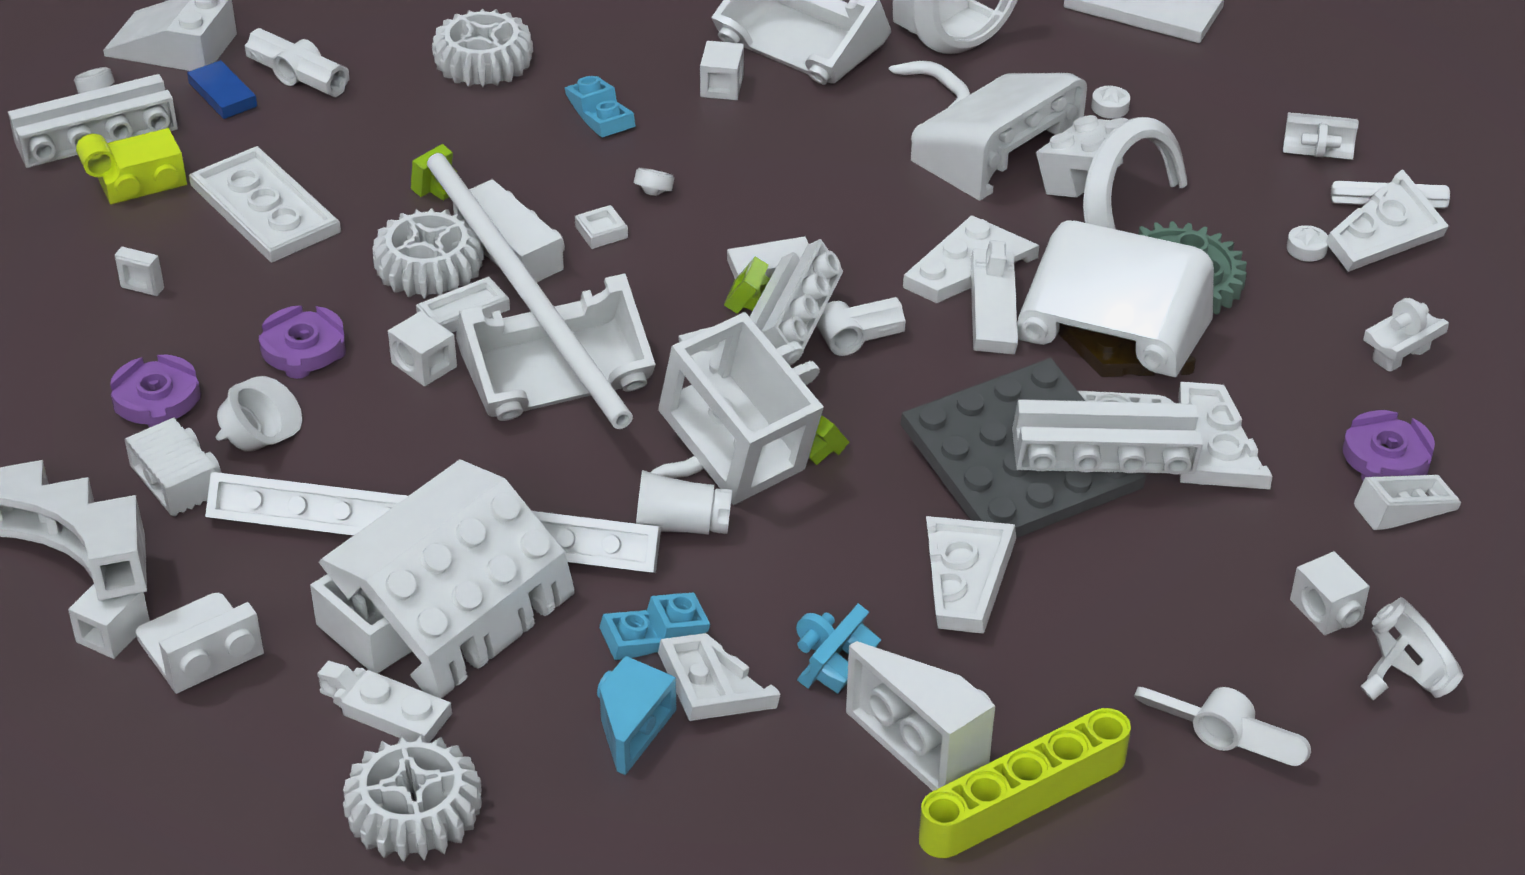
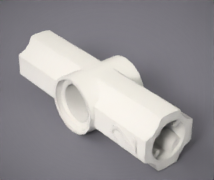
M258 28L250 33L249 40L245 44L246 56L272 68L276 77L285 85L292 86L300 81L328 95L337 97L344 92L345 86L350 80L348 68L322 57L317 47L309 40L302 39L294 44Z

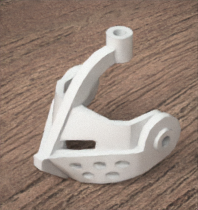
M1400 597L1393 603L1384 606L1377 613L1372 621L1373 627L1371 629L1377 638L1382 657L1371 670L1367 681L1360 686L1371 700L1374 701L1389 688L1383 681V677L1391 665L1414 679L1423 689L1431 692L1435 698L1450 693L1458 686L1464 676L1461 667L1427 620L1408 601ZM1393 627L1400 633L1396 640L1389 633V630ZM1408 644L1422 658V662L1419 665L1404 650Z

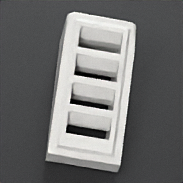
M1439 475L1365 477L1355 498L1354 505L1373 530H1384L1458 510L1461 501Z

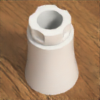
M642 470L636 524L661 527V532H688L709 535L710 530L711 532L727 534L732 490H714V485L668 478Z

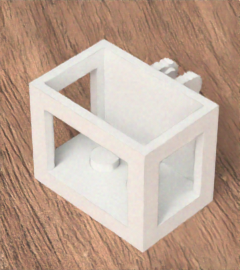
M746 312L671 347L658 411L720 489L732 490L731 503L733 506L805 470L824 408L806 386L818 376L820 368L814 361L805 362L803 365L800 364L791 368L790 366L799 360L802 353H804V349L797 341H793L787 345L775 348ZM725 340L718 372L707 377L691 358V355ZM686 377L692 385L682 389L684 378Z

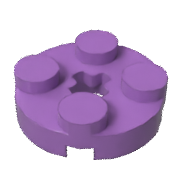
M302 305L291 306L273 313L262 324L263 332L261 336L259 335L262 357L274 368L284 370L290 378H304L311 371L323 368L343 358L346 354L343 322L336 313L327 308L316 306V312H303Z
M164 354L157 355L158 361L144 363L143 357L120 367L111 378L110 384L112 390L111 399L115 413L128 421L147 424L150 428L173 417L177 419L190 411L200 400L201 392L195 369L185 359Z
M1388 410L1366 412L1352 420V425L1345 434L1343 454L1347 462L1356 471L1361 473L1363 481L1365 477L1428 475L1435 446L1434 438L1428 428L1412 418L1411 424L1398 420L1397 412ZM1381 444H1386L1389 448L1383 447Z

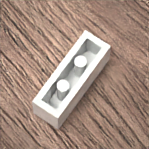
M493 179L469 189L536 283L564 270L563 251L565 250V244L557 230H552L539 219L533 210L527 209L510 191H506ZM453 203L454 215L461 214ZM483 245L484 255H486L492 262H494L498 266V264L495 262L493 257L490 255L488 250Z

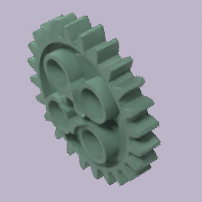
M1174 221L1170 222L1169 228H1163L1156 222L1154 223L1153 231L1143 226L1139 227L1138 235L1194 246L1209 255L1214 267V314H1220L1221 306L1231 308L1233 299H1240L1241 290H1244L1247 262L1241 260L1242 251H1233V241L1221 243V233L1209 236L1207 235L1208 227L1204 226L1199 231L1192 230L1191 223H1187L1183 229L1178 228Z

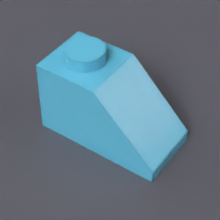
M624 656L613 671H607L603 675L597 689V696L600 698L601 722L617 772L624 775L628 773L676 711V677L628 656Z

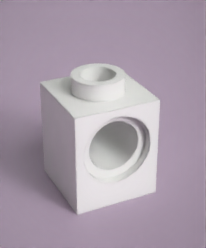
M707 41L700 64V97L738 100L744 76V44Z
M418 312L388 330L391 363L424 387L457 367L454 334L423 312Z
M1333 551L1296 568L1290 600L1325 636L1341 628H1350L1362 620L1370 586Z

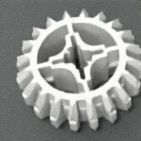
M482 9L480 12L468 10L465 15L454 14L453 20H443V26L436 28V35L433 36L434 43H432L437 70L442 71L445 78H453L454 83L466 82L468 87L473 84H481L484 87L486 84L492 83L498 86L500 81L512 82L513 76L523 75V70L529 68L533 53V41L531 40L528 25L523 24L521 18H512L509 12L499 14L497 9L492 12H485Z
M433 208L428 212H420L416 209L415 213L411 215L400 213L399 220H387V226L378 229V237L374 239V246L372 248L374 268L377 270V276H380L383 285L391 286L394 293L405 290L407 297L421 294L424 299L429 294L440 296L443 292L458 289V286L470 284L472 278L479 277V269L483 266L482 260H484L483 243L468 222L464 220L462 214L451 216L448 209L441 213L435 212Z
M423 734L414 742H407L401 735L398 744L392 746L381 741L378 753L364 751L362 763L352 764L350 778L345 780L343 789L345 798L343 802L345 817H348L349 827L354 837H361V842L364 843L366 850L378 847V851L383 858L394 851L398 852L403 862L410 853H418L424 861L429 850L436 849L445 854L448 846L447 841L462 843L464 831L474 830L476 815L480 814L482 806L481 780L477 775V771H475L471 757H463V753L458 745L447 748L442 737L432 743H427ZM410 792L414 794L415 802L412 801Z

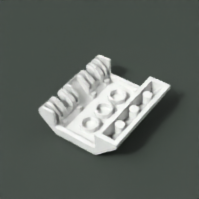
M461 459L318 562L348 600L361 590L365 592L421 661L422 664L410 674L412 679L423 692L441 699L451 692L455 685H460L468 677L463 657L466 659V662H469L470 666L472 665L477 669L483 667L488 663L489 659L494 658L521 637L523 632H527L534 626L535 619L533 618L532 606L537 613L546 616L575 593L565 551L509 482L499 475Z

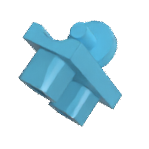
M858 603L835 630L832 627L835 619L830 613L826 612L822 616L806 613L796 625L797 634L800 637L797 645L802 652L808 653L811 649L816 652L809 659L810 664L801 673L797 681L809 689L816 680H819L838 694L847 684L848 661L839 653L844 650L849 654V645L856 641L876 648L881 642V639L863 624L869 611Z

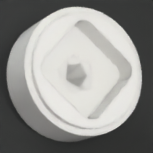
M108 67L88 70L77 75L74 79L78 93L108 87L115 82L111 69Z
M1103 86L1093 92L1091 108L1098 116L1116 119L1126 115L1129 111L1130 95L1126 90L1116 86Z
M639 167L636 169L633 183L641 185L646 194L657 196L665 191H672L675 177L669 173Z
M1314 226L1295 227L1289 232L1287 251L1291 256L1301 261H1318L1327 254L1328 244L1326 240L1328 235L1320 228Z

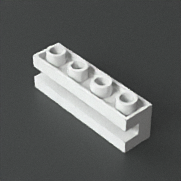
M160 74L8 111L14 141L26 168L78 155L76 145L83 136L88 134H99L109 143L169 128L170 131L178 129L173 98L170 92L165 90L164 81Z
M819 239L807 245L801 258L797 256L795 251L781 258L750 315L753 322L775 348L797 341L805 349L843 273L838 257L832 251H829L823 241Z
M1018 400L1012 427L1016 470L1195 474L1203 447L1201 431H1195L1199 418L1197 405L1184 403Z

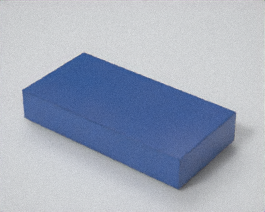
M221 60L187 72L189 84L223 119L257 107L256 95Z

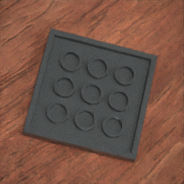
M1052 358L904 411L901 415L900 425L970 520L1015 524L1016 538L1144 487L1146 479L1144 473L1016 470L1012 427L1017 401H1085Z

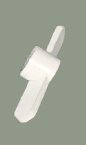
M1137 687L1134 698L1143 704L1192 721L1197 736L1208 746L1217 750L1227 751L1238 746L1291 766L1301 765L1310 757L1311 746L1306 738L1255 719L1253 704L1244 694L1235 689L1220 687L1213 690L1201 708L1144 687Z

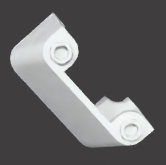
M723 0L711 17L719 31L718 37L723 42L742 43L744 48L806 73L814 81L825 85L827 82L836 83L880 48L891 34V28L880 0H850L848 3L842 0Z
M1071 73L1004 74L924 123L919 124L911 136V161L980 201L993 193V186L988 184L996 169L1001 172L1007 169L1009 152L1046 129L1054 135L1063 133L1074 125L1076 119L1084 116L1087 84L1085 80Z
M1067 220L1062 222L1051 235L1018 317V340L1045 345L1051 343L1057 336L1059 323L1134 340L1136 341L1137 358L1145 368L1155 373L1177 377L1213 319V262L1208 254L1194 246Z
M624 273L606 277L604 279L606 288L601 293L592 296L591 290L583 291L580 301L554 307L613 389H623V391L629 392L638 390L647 384V379L653 374L656 364L626 274ZM481 306L459 310L456 332L457 343L489 416L497 417L500 421H507L517 418L524 411L591 396L532 312L502 318L501 312L498 310L491 313V318H486L483 315Z

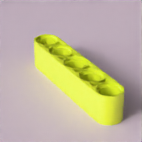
M1112 708L1094 710L930 792L921 803L919 844L927 854L936 858L955 856L1117 773L1124 767L1131 731L1129 719L1122 712Z

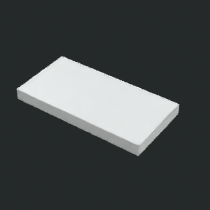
M1064 0V7L1067 9L1196 43L1202 41L1224 5V0Z
M258 146L189 174L191 186L271 263L341 233L340 221Z

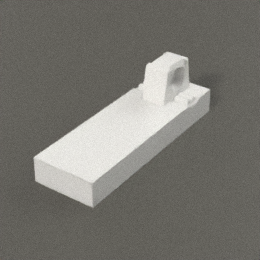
M990 240L987 249L973 248L970 260L974 351L1015 354L1017 349L1018 332L1014 252L1005 251V241Z

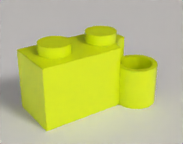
M169 128L109 143L99 134H88L83 136L76 145V152L86 173L90 176L98 177L110 205L187 185L182 152Z

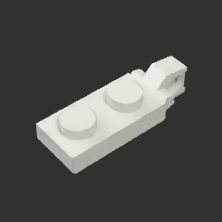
M327 661L317 673L321 687L320 693L334 699L333 703L342 708L344 716L398 738L402 735L408 742L416 741L423 734L427 743H430L452 715L451 702L373 671H366L364 668H356L352 671L346 665Z

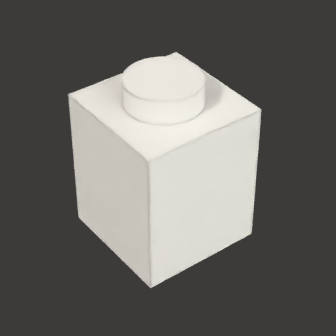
M94 584L68 609L76 642L113 659L137 636L136 629L150 621L144 592L98 601Z

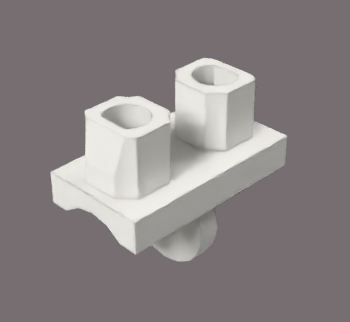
M1288 112L1283 153L1353 160L1359 121L1358 119Z
M1404 298L1394 305L1392 316L1365 330L1363 340L1374 347L1373 361L1385 370L1393 371L1401 366L1403 357L1410 353L1421 355L1430 350L1431 342L1447 333L1449 322L1445 319H1437L1431 316L1425 303H1419L1411 298Z

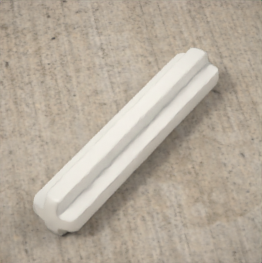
M1334 181L1331 187V200L1334 204L1365 205L1372 199L1374 193L1381 187L1385 188L1389 183ZM1415 184L1434 208L1445 209L1448 207L1450 200L1448 186Z

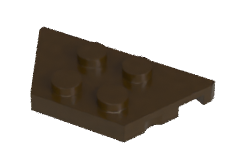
M1059 323L1058 334L1101 377H1122L1128 374L1155 376V372L1145 368L1138 360L1136 341ZM1191 355L1180 370L1181 375L1194 373L1196 360Z

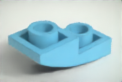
M586 76L580 78L577 84L565 87L566 96L577 113L600 137L636 127L634 113L617 102L615 87L601 78Z
M692 592L651 596L647 610L603 614L599 628L614 660H621L624 656L634 658L658 652L661 639L706 633L709 631L710 622L695 593Z

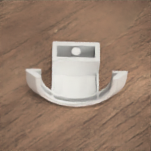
M893 0V22L908 29L909 32L917 34L927 47L944 54H957L971 50L991 38L1007 21L1018 0H1000L995 10L975 0Z
M1088 115L1076 119L1074 125L1069 129L1051 137L1050 142L1036 151L1046 194L1077 198L1084 193L1083 209L1085 223L1116 229L1111 206L1112 186L1117 167L1124 163L1122 157L1126 151L1137 141L1143 138L1149 139L1156 145L1164 159L1170 187H1175L1179 183V187L1184 188L1187 186V175L1180 146L1172 131L1164 123L1154 118L1137 117L1130 120L1126 118L1103 120L1097 119L1096 116Z

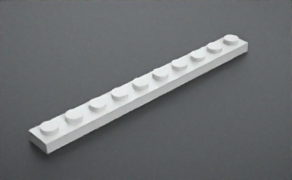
M211 472L205 517L355 535L408 496ZM532 511L565 551L567 562L656 573L661 527Z

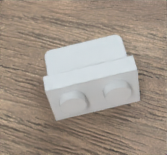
M221 593L209 594L142 624L136 629L138 642L176 694L264 654L258 617L255 610L248 602L233 608Z

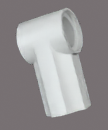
M897 297L850 308L845 302L832 301L827 303L816 326L835 355L848 356L859 350L864 341L905 332L906 320L902 305Z

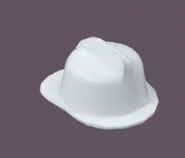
M266 376L253 377L232 386L228 390V397L220 405L217 412V419L221 430L216 435V439L218 442L229 439L237 448L247 452L279 443L292 437L300 430L302 424L301 408L288 388L276 379Z

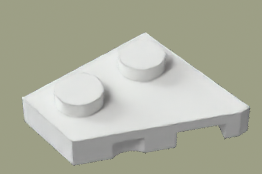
M702 633L660 640L658 654L667 674L676 677V693L689 721L777 708L780 698L778 689L773 685L763 689L748 677L750 667L736 656L726 653L722 645L708 634Z

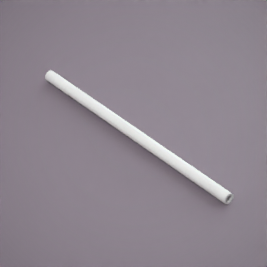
M441 153L433 154L427 161L430 171L613 427L616 429L627 427L633 419L632 413L446 157Z

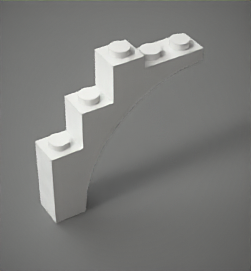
M43 460L0 467V537L37 542L68 554L84 566L93 579L98 601L147 592L145 533L136 495L94 502L88 477L49 484Z

